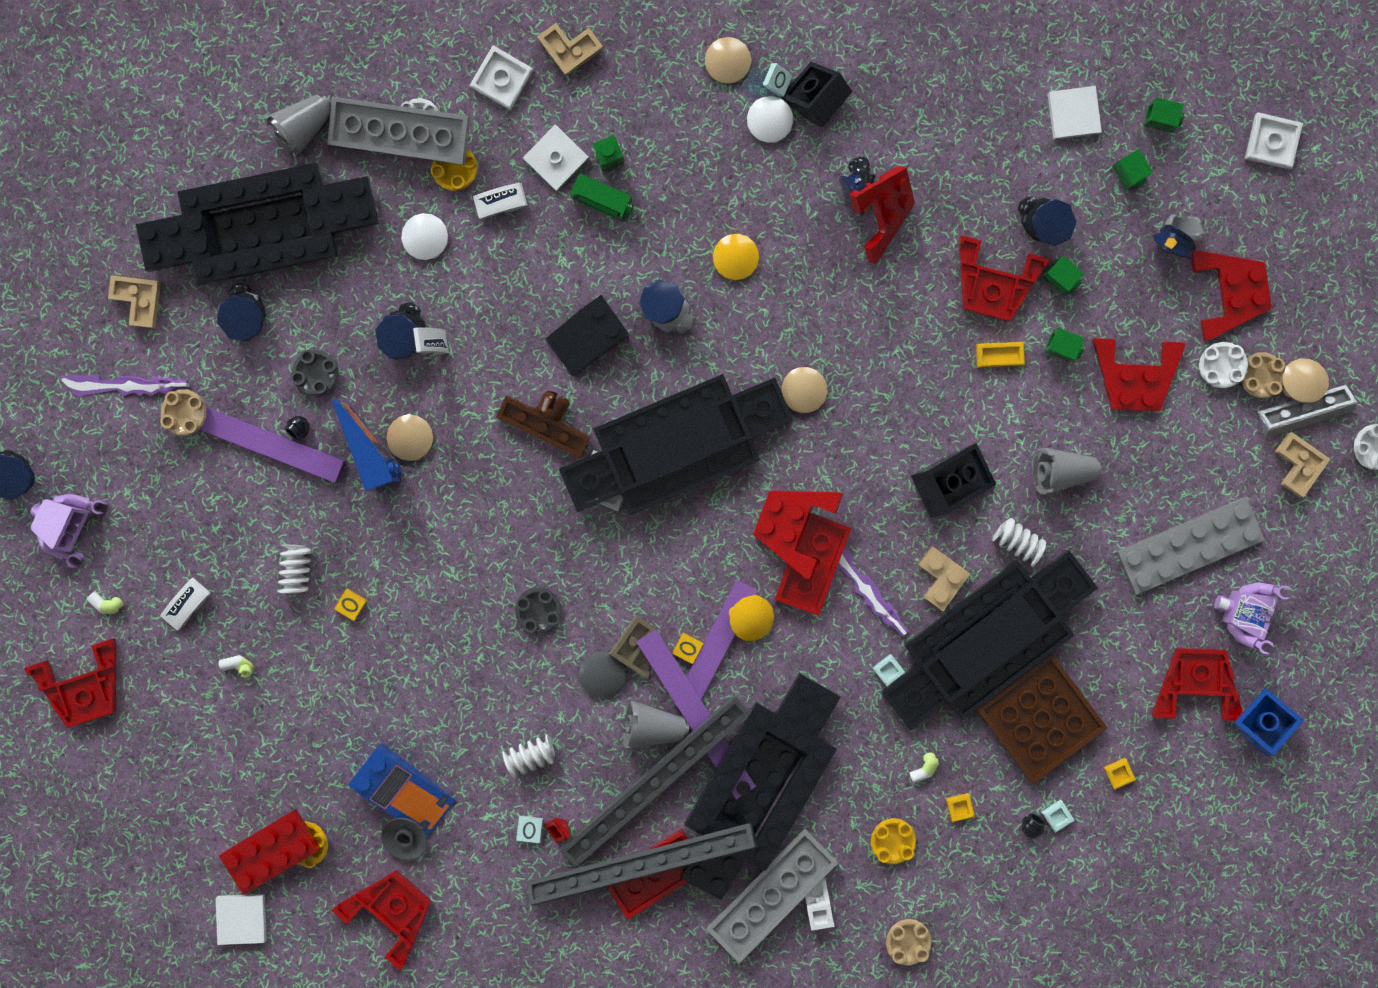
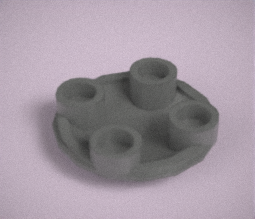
M304 350L293 364L291 381L298 390L306 395H323L330 391L337 382L339 374L337 363L332 356L324 351Z
M541 587L531 588L523 592L517 600L515 607L516 618L528 633L548 632L558 624L562 613L561 603L557 596L550 590Z
M598 651L591 653L583 661L580 667L579 679L582 687L589 694L595 697L606 698L614 695L621 689L625 681L626 671L624 664L611 656L609 652Z

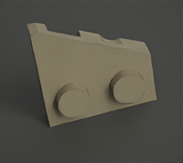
M635 615L609 654L647 679L649 677L650 663L638 646L637 641L656 630V628Z

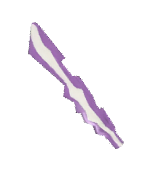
M100 375L61 377V380L77 397L118 390L123 396L132 393L140 396L144 394L154 396L160 392L167 394L174 390L189 389L188 380H174L173 378L152 376V379L136 376H117L116 380H100Z
M844 547L837 567L855 581L854 591L864 596L866 605L871 606L873 613L881 616L883 623L891 625L901 637L904 636L908 629L901 623L897 612L889 601L886 603L883 600L879 589L867 574L862 575L851 563L855 559Z

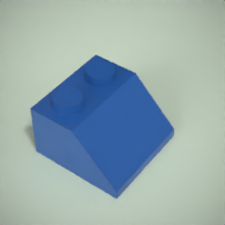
M1264 688L1236 719L1234 724L1245 739L1262 754L1273 756L1305 720L1267 688Z

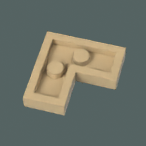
M555 23L537 36L539 42L566 77L603 50L602 44L590 28L569 41L557 23Z
M111 275L108 299L131 302L129 325L156 329L161 282Z
M1293 432L1285 436L1275 451L1294 465L1281 485L1298 497H1305L1330 461V458Z
M933 546L930 547L918 564L937 578L923 598L941 611H944L970 573Z

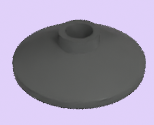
M395 818L386 823L382 829V843L385 849L396 858L403 860L416 859L426 849V833L413 820Z

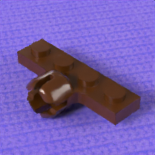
M547 391L543 393L538 406L534 408L508 395L505 396L497 413V418L576 457H582L591 436L564 422L563 418L570 404L568 399L561 396L553 406L558 393Z

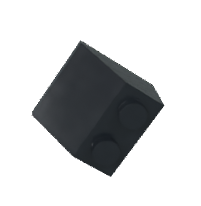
M810 62L781 98L809 122L823 127L852 93V90L839 72Z

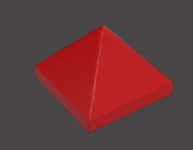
M554 818L544 824V827L556 843L570 837L569 826L566 820Z

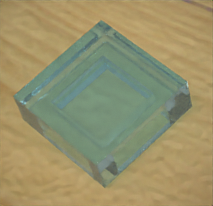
M752 66L744 90L766 97L769 89L763 86L768 71Z

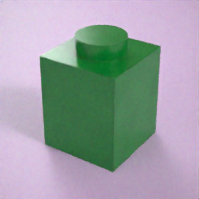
M1156 97L1149 103L1143 126L1171 133L1177 127H1180L1183 122L1184 113H1182L1184 104Z
M615 135L593 143L602 171L624 163V157Z
M1140 149L1112 165L1126 190L1132 186L1135 189L1141 187L1148 182L1146 178L1153 173Z
M1061 256L1042 277L1064 295L1069 291L1073 293L1081 285L1082 282L1079 279L1084 273L1066 257Z
M1061 328L1054 329L1044 352L1068 362L1075 361L1081 357L1085 346L1082 344L1085 338Z

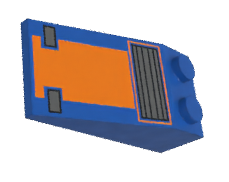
M338 399L332 400L365 491H377L402 482L400 476L403 475L400 464L394 462V459L349 403Z
M383 743L374 750L348 784L350 788L393 817L407 818L419 824L427 837L456 801L455 798Z

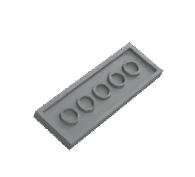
M332 97L327 145L465 165L471 117Z
M1243 497L1118 550L1116 553L1131 589L1137 595L1262 542L1265 539L1247 497Z
M804 827L771 861L767 870H762L706 927V930L740 963L838 864V861Z

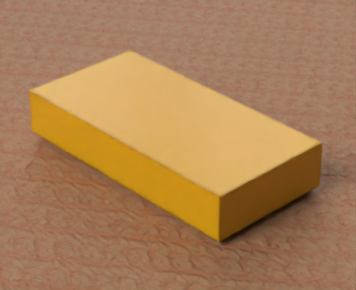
M1024 342L976 344L977 368L1024 366Z

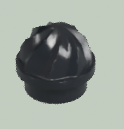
M295 416L287 421L284 429L292 438L299 440L301 437L305 438L307 436L309 423L306 418Z
M1030 813L1028 817L1025 816L1023 818L1022 831L1027 837L1037 838L1044 833L1046 823L1041 817Z

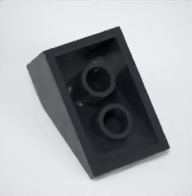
M600 295L580 309L545 339L573 377L630 336L603 296Z
M977 443L969 445L911 475L931 518L950 513L996 485Z

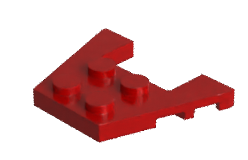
M900 165L879 176L877 182L873 184L867 183L865 184L866 187L861 191L854 190L849 194L853 210L858 213H862L871 203L873 205L879 231L864 246L867 259L873 264L878 262L915 204L907 168Z
M961 235L959 237L963 310L1009 322L1033 284L1037 281L1044 267L1048 264L1049 258L1029 253L1026 256L1021 276L977 265L976 260L982 240Z
M1199 250L1192 251L1193 260L1191 262L1193 272L1217 270L1224 317L1200 321L1203 341L1211 340L1272 308L1265 262Z
M1092 339L1111 410L1159 412L1184 351L1185 343L1162 342L1161 366L1116 364V339Z
M769 491L753 535L803 577L812 580L819 560L798 553V546L813 507L837 514L844 494L840 492Z
M115 638L91 646L98 665L97 670L59 683L55 681L49 660L24 668L27 675H31L39 687L37 688L39 691H43L50 700V705L67 728L116 712Z
M1176 647L1153 708L1152 717L1176 719L1178 694L1222 696L1221 719L1236 721L1243 711L1239 701L1240 695L1237 693L1233 681L1235 678L1227 651L1224 649Z
M395 870L335 905L331 911L346 924L351 921L362 907L370 911L399 937V940L384 957L398 970H401L405 965L431 900L400 872Z

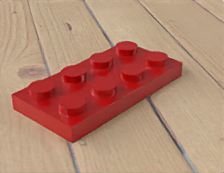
M811 513L797 552L819 560L812 580L803 577L787 563L774 599L819 616L852 528Z
M294 809L218 856L242 895H245L316 853L321 848L298 810Z
M681 828L649 849L689 838ZM685 867L607 888L628 920L687 883L686 880L681 878V873Z

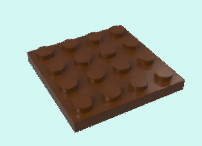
M1052 653L977 709L978 713L1032 784L1036 783L1108 729Z

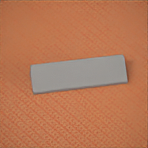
M1347 385L1327 390L1322 399L1314 403H1301L1294 400L1257 413L1264 436L1268 438L1352 412L1358 402Z

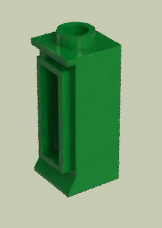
M579 173L570 193L572 200L578 199L580 203L616 219L620 217L622 222L625 216L630 217L634 208V204L631 203V195Z

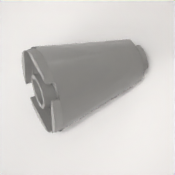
M317 94L269 114L264 118L267 127L270 124L273 126L274 130L271 132L289 154L293 151V157L295 158L300 155L330 118L331 103L325 96L320 97Z
M1045 447L1039 448L1040 452L1034 454L1032 459V480L1037 478L1038 486H1035L1040 494H1051L1096 480L1101 474V464L1092 456Z
M630 701L627 704L623 725L626 724V733H623V745L625 748L631 749L681 742L689 733V724L686 723L685 718L637 701Z

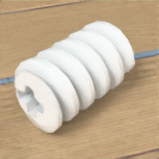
M1013 518L1007 519L1000 525L992 541L998 537L1001 538L999 546L1007 542L1008 552L1016 548L1014 556L1017 557L1023 553L1022 561L1026 562L1031 558L1030 567H1034L1045 551L1046 541L1044 539L1038 540V535L1036 534L1030 535L1029 529L1022 530V524L1014 525L1015 520Z
M282 544L281 546L287 548V551L281 552L280 555L287 558V560L279 562V565L286 567V570L279 571V574L285 576V579L278 581V584L283 585L284 589L277 590V592L297 594L307 591L308 586L302 583L309 581V577L303 575V573L309 572L310 568L303 564L311 562L310 558L304 556L311 553V549L301 545Z
M545 734V742H542L537 737L535 746L529 740L527 742V749L522 744H519V752H516L511 747L509 756L503 750L505 765L514 778L519 776V771L522 774H526L528 768L531 771H535L536 763L540 768L545 766V760L550 765L554 763L555 751L548 734Z

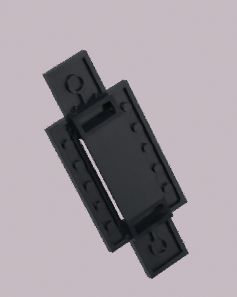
M311 163L177 191L182 215L136 224L145 271L152 272L192 263L196 284L204 285L338 257L334 240L335 233L377 225L379 221L368 176L323 185L319 165ZM301 193V195L279 199L275 201L255 204L212 214L209 212L233 206L253 203L257 201L277 198L281 196Z
M721 374L593 428L602 451L561 467L559 471L577 512L621 494L631 516L759 461L760 459L751 438L793 421V418L775 377L732 395L724 375Z
M1069 550L1033 577H1030L1021 564L1015 560L904 644L918 664L883 689L881 693L910 730L947 702L959 718L963 720L1075 636L1062 619V615L1097 590L1098 587ZM1014 594L1013 597H1011L1009 600H1007L1005 603H1003L1001 606L995 609L992 613H990L988 616H986L984 619H982L980 622H978L976 625H974L972 628H970L968 631H966L964 634L958 637L955 641H953L940 652L938 651L951 640H953L955 637H957L959 634H961L964 630H966L968 627H970L972 624H974L976 621H978L980 618H982L984 615H986L988 612L994 609L997 605H999L1009 596Z
M799 672L776 712L755 701L750 710L751 714L742 723L684 825L703 836L750 823L757 848L687 866L681 873L682 879L722 901L745 860L764 871L767 870L837 750L833 745L820 739L818 735L841 698L838 694ZM801 755H803L802 760L800 761L799 765L797 766L795 772L793 773V775H792V777L790 778L788 784L786 785L785 789L783 790V792H782V794L780 795L778 801L776 802L775 806L773 807L771 813L769 814L768 818L766 819L764 825L762 826L761 830L759 831V833H758V835H757V837H756L755 834H756L758 828L760 827V825H761V823L763 822L765 816L767 815L768 811L770 810L772 804L774 803L775 799L777 798L778 794L780 793L782 787L784 786L785 782L787 781L789 775L791 774L792 770L794 769V767H795L796 763L798 762L799 758L801 757ZM744 770L747 771L756 786L752 790H750V785L746 781H741L737 784ZM736 784L737 792L740 795H742L738 799H736L732 793V790L734 789Z

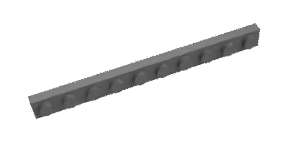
M734 694L561 846L560 852L577 867L751 714L750 710Z
M748 823L526 881L530 905L536 906L756 849L752 825Z

